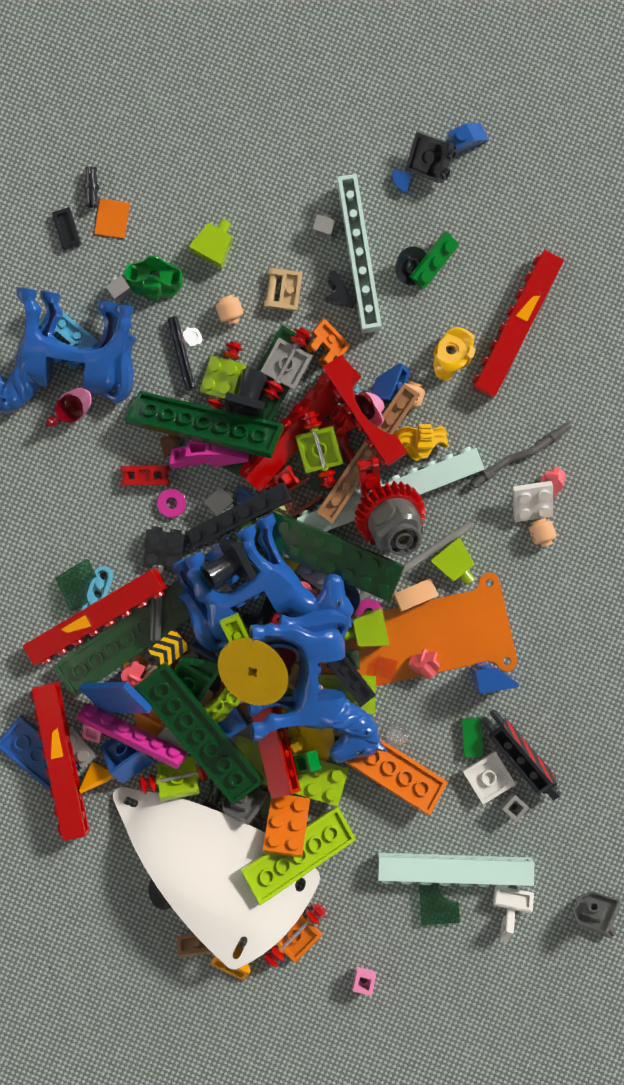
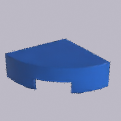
M393 169L392 180L400 192L407 194L411 174Z
M238 485L236 490L238 504L255 496V494Z

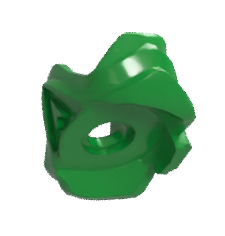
M156 255L148 256L140 262L125 266L124 277L131 290L135 294L146 295V299L149 301H159L160 297L171 298L182 287V270L165 262ZM152 272H158L160 274V278L150 274Z

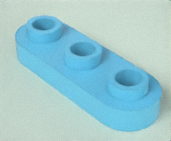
M101 566L94 571L82 610L109 594L114 578L111 568ZM103 572L107 573L106 579H102L101 574ZM97 590L101 591V597L99 598L95 595Z

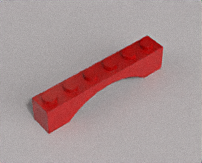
M343 354L323 366L324 373L322 376L327 384L331 383L335 388L332 390L338 400H343L345 406H343L349 417L353 415L356 420L354 423L360 433H365L367 436L365 441L370 449L375 448L378 454L376 456L380 464H385L388 468L405 457L408 452L398 437L377 428L361 412L353 392V369Z

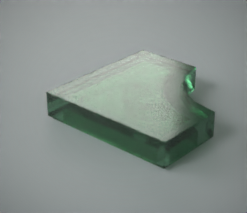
M88 559L83 560L55 577L70 611H75L89 603L87 591L96 574Z
M438 883L419 885L421 925L460 923L458 901H451L444 897L440 892Z

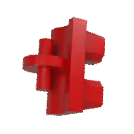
M287 466L270 480L264 487V490L266 491L282 482L286 483L287 488L290 490L300 480L292 472L291 466Z

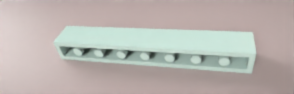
M357 174L339 176L337 178V187L361 334L380 331L382 325Z
M378 853L377 876L378 881H382L384 884L401 881L402 884L406 885L420 882L422 885L439 883L443 886H450L451 883H459L460 886L465 887L470 886V884L489 887L492 884L501 888H508L509 885H516L518 888H528V886H534L535 862L527 857Z

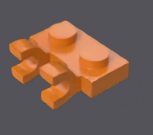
M324 318L320 320L310 333L314 338L304 349L311 353L322 345L327 352L317 362L323 367L331 362L333 358L344 354L350 347V344Z

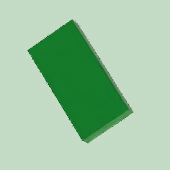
M481 717L461 718L464 757L484 756Z

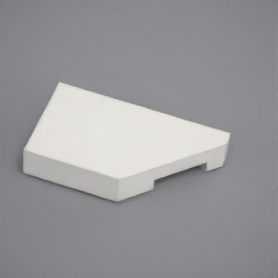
M507 909L506 916H503L501 941L508 942L514 933L515 910Z

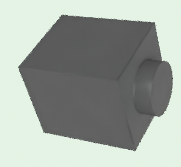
M220 486L204 503L217 516L235 502L232 499L234 494L227 487L223 489Z

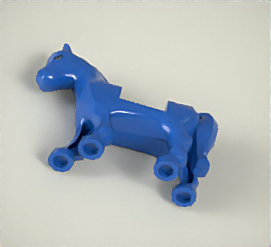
M16 287V296L23 303L25 309V329L16 355L14 369L8 379L0 374V414H10L13 411L20 410L34 396L36 391L40 390L41 387L49 385L53 363L67 362V360L71 361L72 365H85L83 389L88 390L91 395H102L115 404L123 402L132 391L134 379L131 350L136 342V337L129 334V330L132 327L131 316L134 306L98 300V310L102 313L104 322L103 336L97 346L82 349L60 342L54 337L56 326L63 317V310L58 304L60 293L40 290V299L46 306V320L42 328L39 329V317L42 311L35 300L36 290Z
M273 513L256 521V525L260 529L257 541L264 550L266 559L259 554L255 547L254 537L256 528L254 524L236 533L249 561L257 570L256 578L246 581L236 589L217 592L208 585L200 571V566L203 565L205 560L201 551L171 565L178 578V583L184 588L178 598L188 607L196 639L202 647L212 652L222 651L229 642L222 629L220 620L238 613L245 626L238 608L245 605L249 598L252 597L255 600L264 595V592L276 612L280 615L286 614L298 617L316 610L334 609L342 612L349 618V628H351V623H353L351 616L354 608L345 594L342 577L337 574H329L324 579L322 590L317 597L306 589L294 571L284 562L275 545L272 531L276 520Z
M321 609L298 617L280 615L278 625L273 623L250 625V639H253V642L258 640L271 648L290 649L295 652L299 660V674L291 695L284 694L275 703L264 706L248 703L249 716L258 715L263 709L272 706H280L291 710L290 713L269 714L262 722H252L251 734L253 742L263 740L271 731L280 728L295 726L320 730L332 728L342 732L340 738L331 746L329 752L330 757L337 763H344L358 757H371L377 751L386 752V748L380 741L378 726L372 716L355 703H351L349 699L345 698V694L342 691L321 689V685L318 683V676L321 675L319 663L339 661L345 658L344 637L349 629L350 620L342 612L334 609Z

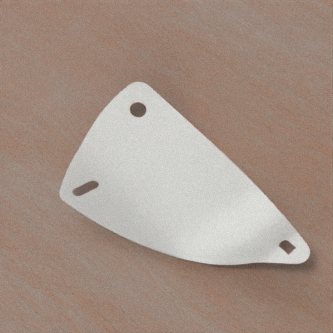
M120 787L113 793V800L130 840L153 882L187 927L230 969H238L252 962L278 943L297 922L317 889L320 875L315 868L302 877L306 882L303 891L298 892L295 888L296 882H294L260 906L243 878L240 869L266 853L263 852L264 832L233 819L224 813L182 798L161 801L160 794L157 792L147 791V794H144L143 791L127 787ZM128 796L137 800L138 805L131 807L123 802ZM243 936L247 937V943L240 957L234 959L233 952L240 938Z

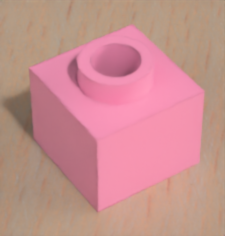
M356 967L352 984L353 992L372 996L376 979L375 971Z

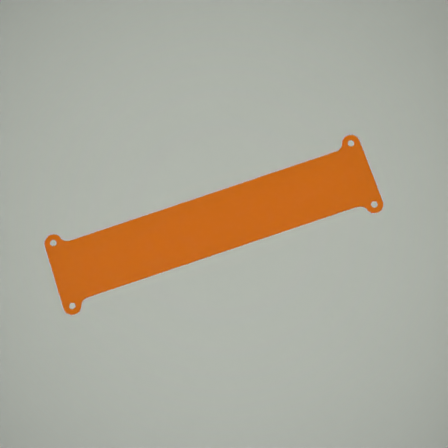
M494 573L483 574L479 580L478 587L473 591L428 600L400 612L399 607L383 610L389 641L387 646L359 647L356 643V638L344 640L345 650H360V669L357 671L360 675H376V686L422 676L414 672L408 664L411 656L421 654L423 649H426L428 652L436 651L438 653L436 660L440 667L437 673L484 661L494 662L502 671L506 672L512 671L517 665V656L501 584L498 576ZM488 579H491L493 581V585L491 587H488L486 585V581ZM189 653L184 654L182 657H188ZM140 654L133 657L139 661V664L145 667L150 663L144 660ZM181 657L170 666L172 669L175 668ZM504 658H510L511 662L509 665L503 663ZM129 661L123 664V669L130 665ZM327 662L319 663L321 674H335L330 667L326 666ZM224 683L220 684V690L215 693L214 698L225 688ZM239 703L238 707L242 713L248 715V703ZM133 714L136 727L156 737L166 727L163 724L159 728Z

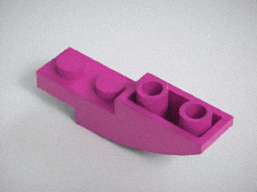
M195 440L187 441L186 447L171 449L170 466L172 469L209 463L211 467L249 462V453Z

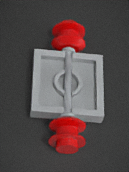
M302 327L299 329L295 328L296 335L290 336L293 345L278 338L260 371L273 379V381H266L267 389H262L265 392L264 396L272 401L275 398L279 399L277 396L278 391L283 392L280 384L295 391L313 358L312 355L300 349V347H307L306 339H311V336H309L310 332Z

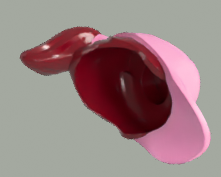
M75 388L63 394L56 403L55 415L47 419L45 426L54 427L61 422L73 423L79 421L88 412L91 405L90 392L83 388Z
M353 391L361 412L376 427L380 426L384 421L382 416L384 411L383 401L373 393ZM335 398V401L339 404H345L342 399L338 400Z

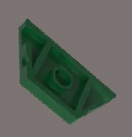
M181 657L173 669L199 702L219 675L218 662Z

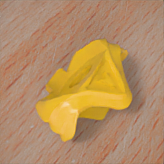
M454 327L446 331L445 335L440 339L433 352L434 372L438 378L449 381L458 369L463 370L465 365L470 364L476 350L473 347L474 335L461 327ZM446 347H453L456 353L448 354Z
M419 424L418 429L404 426L393 434L398 437L408 455L414 461L428 458L436 444L443 448H449L447 432L443 426L433 429L431 424Z

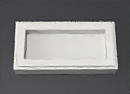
M496 885L493 906L531 914L533 911L534 893L509 887L501 888Z

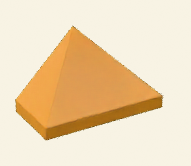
M92 761L79 792L80 794L115 777L110 774L107 766Z
M240 945L236 946V951L233 952L234 959H238L242 953ZM216 956L213 957L210 965L245 981L251 971L248 964L238 969H230Z

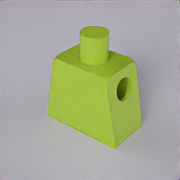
M223 218L217 227L207 223L190 244L191 252L223 269L233 242L232 236L227 233L231 223Z
M460 538L452 541L429 560L431 564L453 582L460 578L465 585H468L475 579L469 572V569L475 564Z
M381 607L352 618L353 627L348 629L344 640L356 638V643L359 647L389 645Z

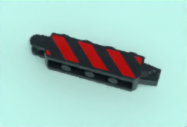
M494 709L490 714L497 723L495 726L487 717L481 718L482 724L489 731L491 741L537 794L547 793L553 801L559 798L561 792L556 787L558 784L555 780L556 776L508 719H503Z

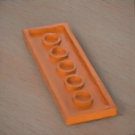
M382 739L380 741L386 748V752L377 751L371 757H358L344 762L427 816L431 815L448 783Z

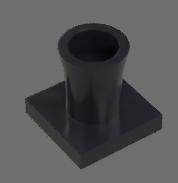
M243 369L241 371L238 395L226 393V411L264 419L265 402L258 399L268 379L267 376L256 370Z
M225 538L218 541L224 555L200 566L202 576L214 590L233 574L250 581L257 577L241 543Z

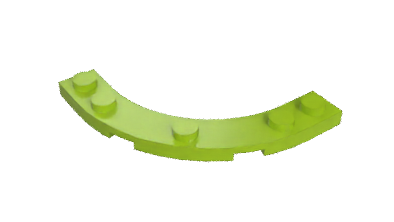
M238 613L220 620L222 629L229 642L240 638H249ZM225 686L218 697L204 708L219 723L227 717V714L235 706H238L241 700L235 697Z

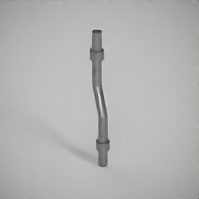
M567 422L557 430H552L546 438L532 448L507 455L491 468L487 467L482 471L481 475L471 481L472 486L476 488L485 480L489 481L495 476L496 472L512 461L537 454L550 443H555L561 439V435L570 430L572 425Z

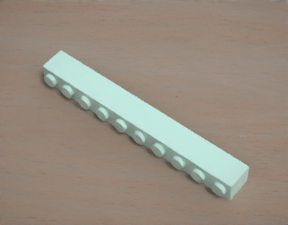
M471 447L460 450L459 455L453 456V454L442 457L443 461L435 463L434 460L424 464L425 468L418 470L416 467L406 471L407 475L400 477L399 474L388 478V483L391 485L395 481L398 485L402 481L404 485L409 484L411 487H414L421 495L483 471L485 468L477 448L471 450ZM359 489L353 493L354 496L350 497L333 524L317 514L318 510L311 512L310 509L299 513L300 517L297 520L325 532L355 521L354 517L356 515L354 511L358 510L356 504H362L360 501L361 491Z

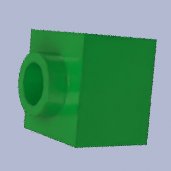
M317 750L293 756L297 776L321 769Z

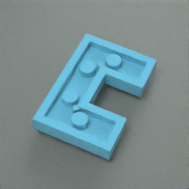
M63 312V317L56 326L54 336L58 332L71 343L70 346L82 349L98 344L99 341ZM46 313L39 321V329L42 328L46 320ZM69 360L65 362L75 371L79 367L77 365H72L71 361Z

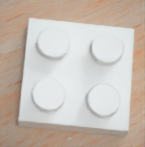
M551 481L513 487V518L515 522L553 517V484Z
M495 750L462 770L482 804L487 803L516 785Z

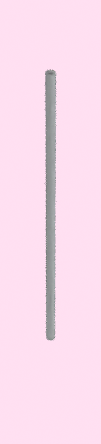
M468 521L405 563L402 575L474 527L472 523ZM363 591L360 593V602L372 594Z

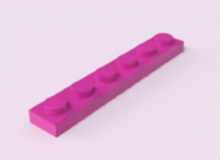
M87 704L77 714V721L175 769H178L187 757V751L91 704Z

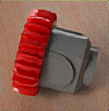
M386 481L385 486L378 484L377 489L371 487L372 492L370 494L365 492L366 498H360L362 504H356L358 510L354 511L356 515L354 517L356 528L361 537L366 542H370L372 546L376 544L378 549L389 551L397 556L413 553L423 543L422 520L426 519L424 515L426 510L422 497L414 487H411L409 484L404 485L402 481L398 485L395 481L391 485Z

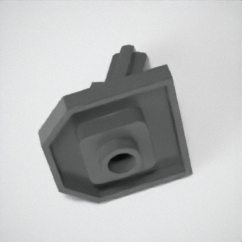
M255 788L234 805L226 796L221 800L224 814L247 825L250 824L258 830L263 828V823L257 813L270 798L269 793Z
M591 891L579 896L572 912L578 926L605 935L607 938H612V936L616 935L612 923L621 902L618 899Z

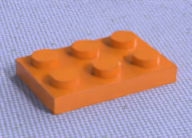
M291 795L271 798L263 852L302 858L310 798Z

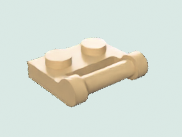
M269 268L268 275L270 277L267 298L264 300L263 307L298 311L303 272ZM277 277H283L279 302L274 301Z

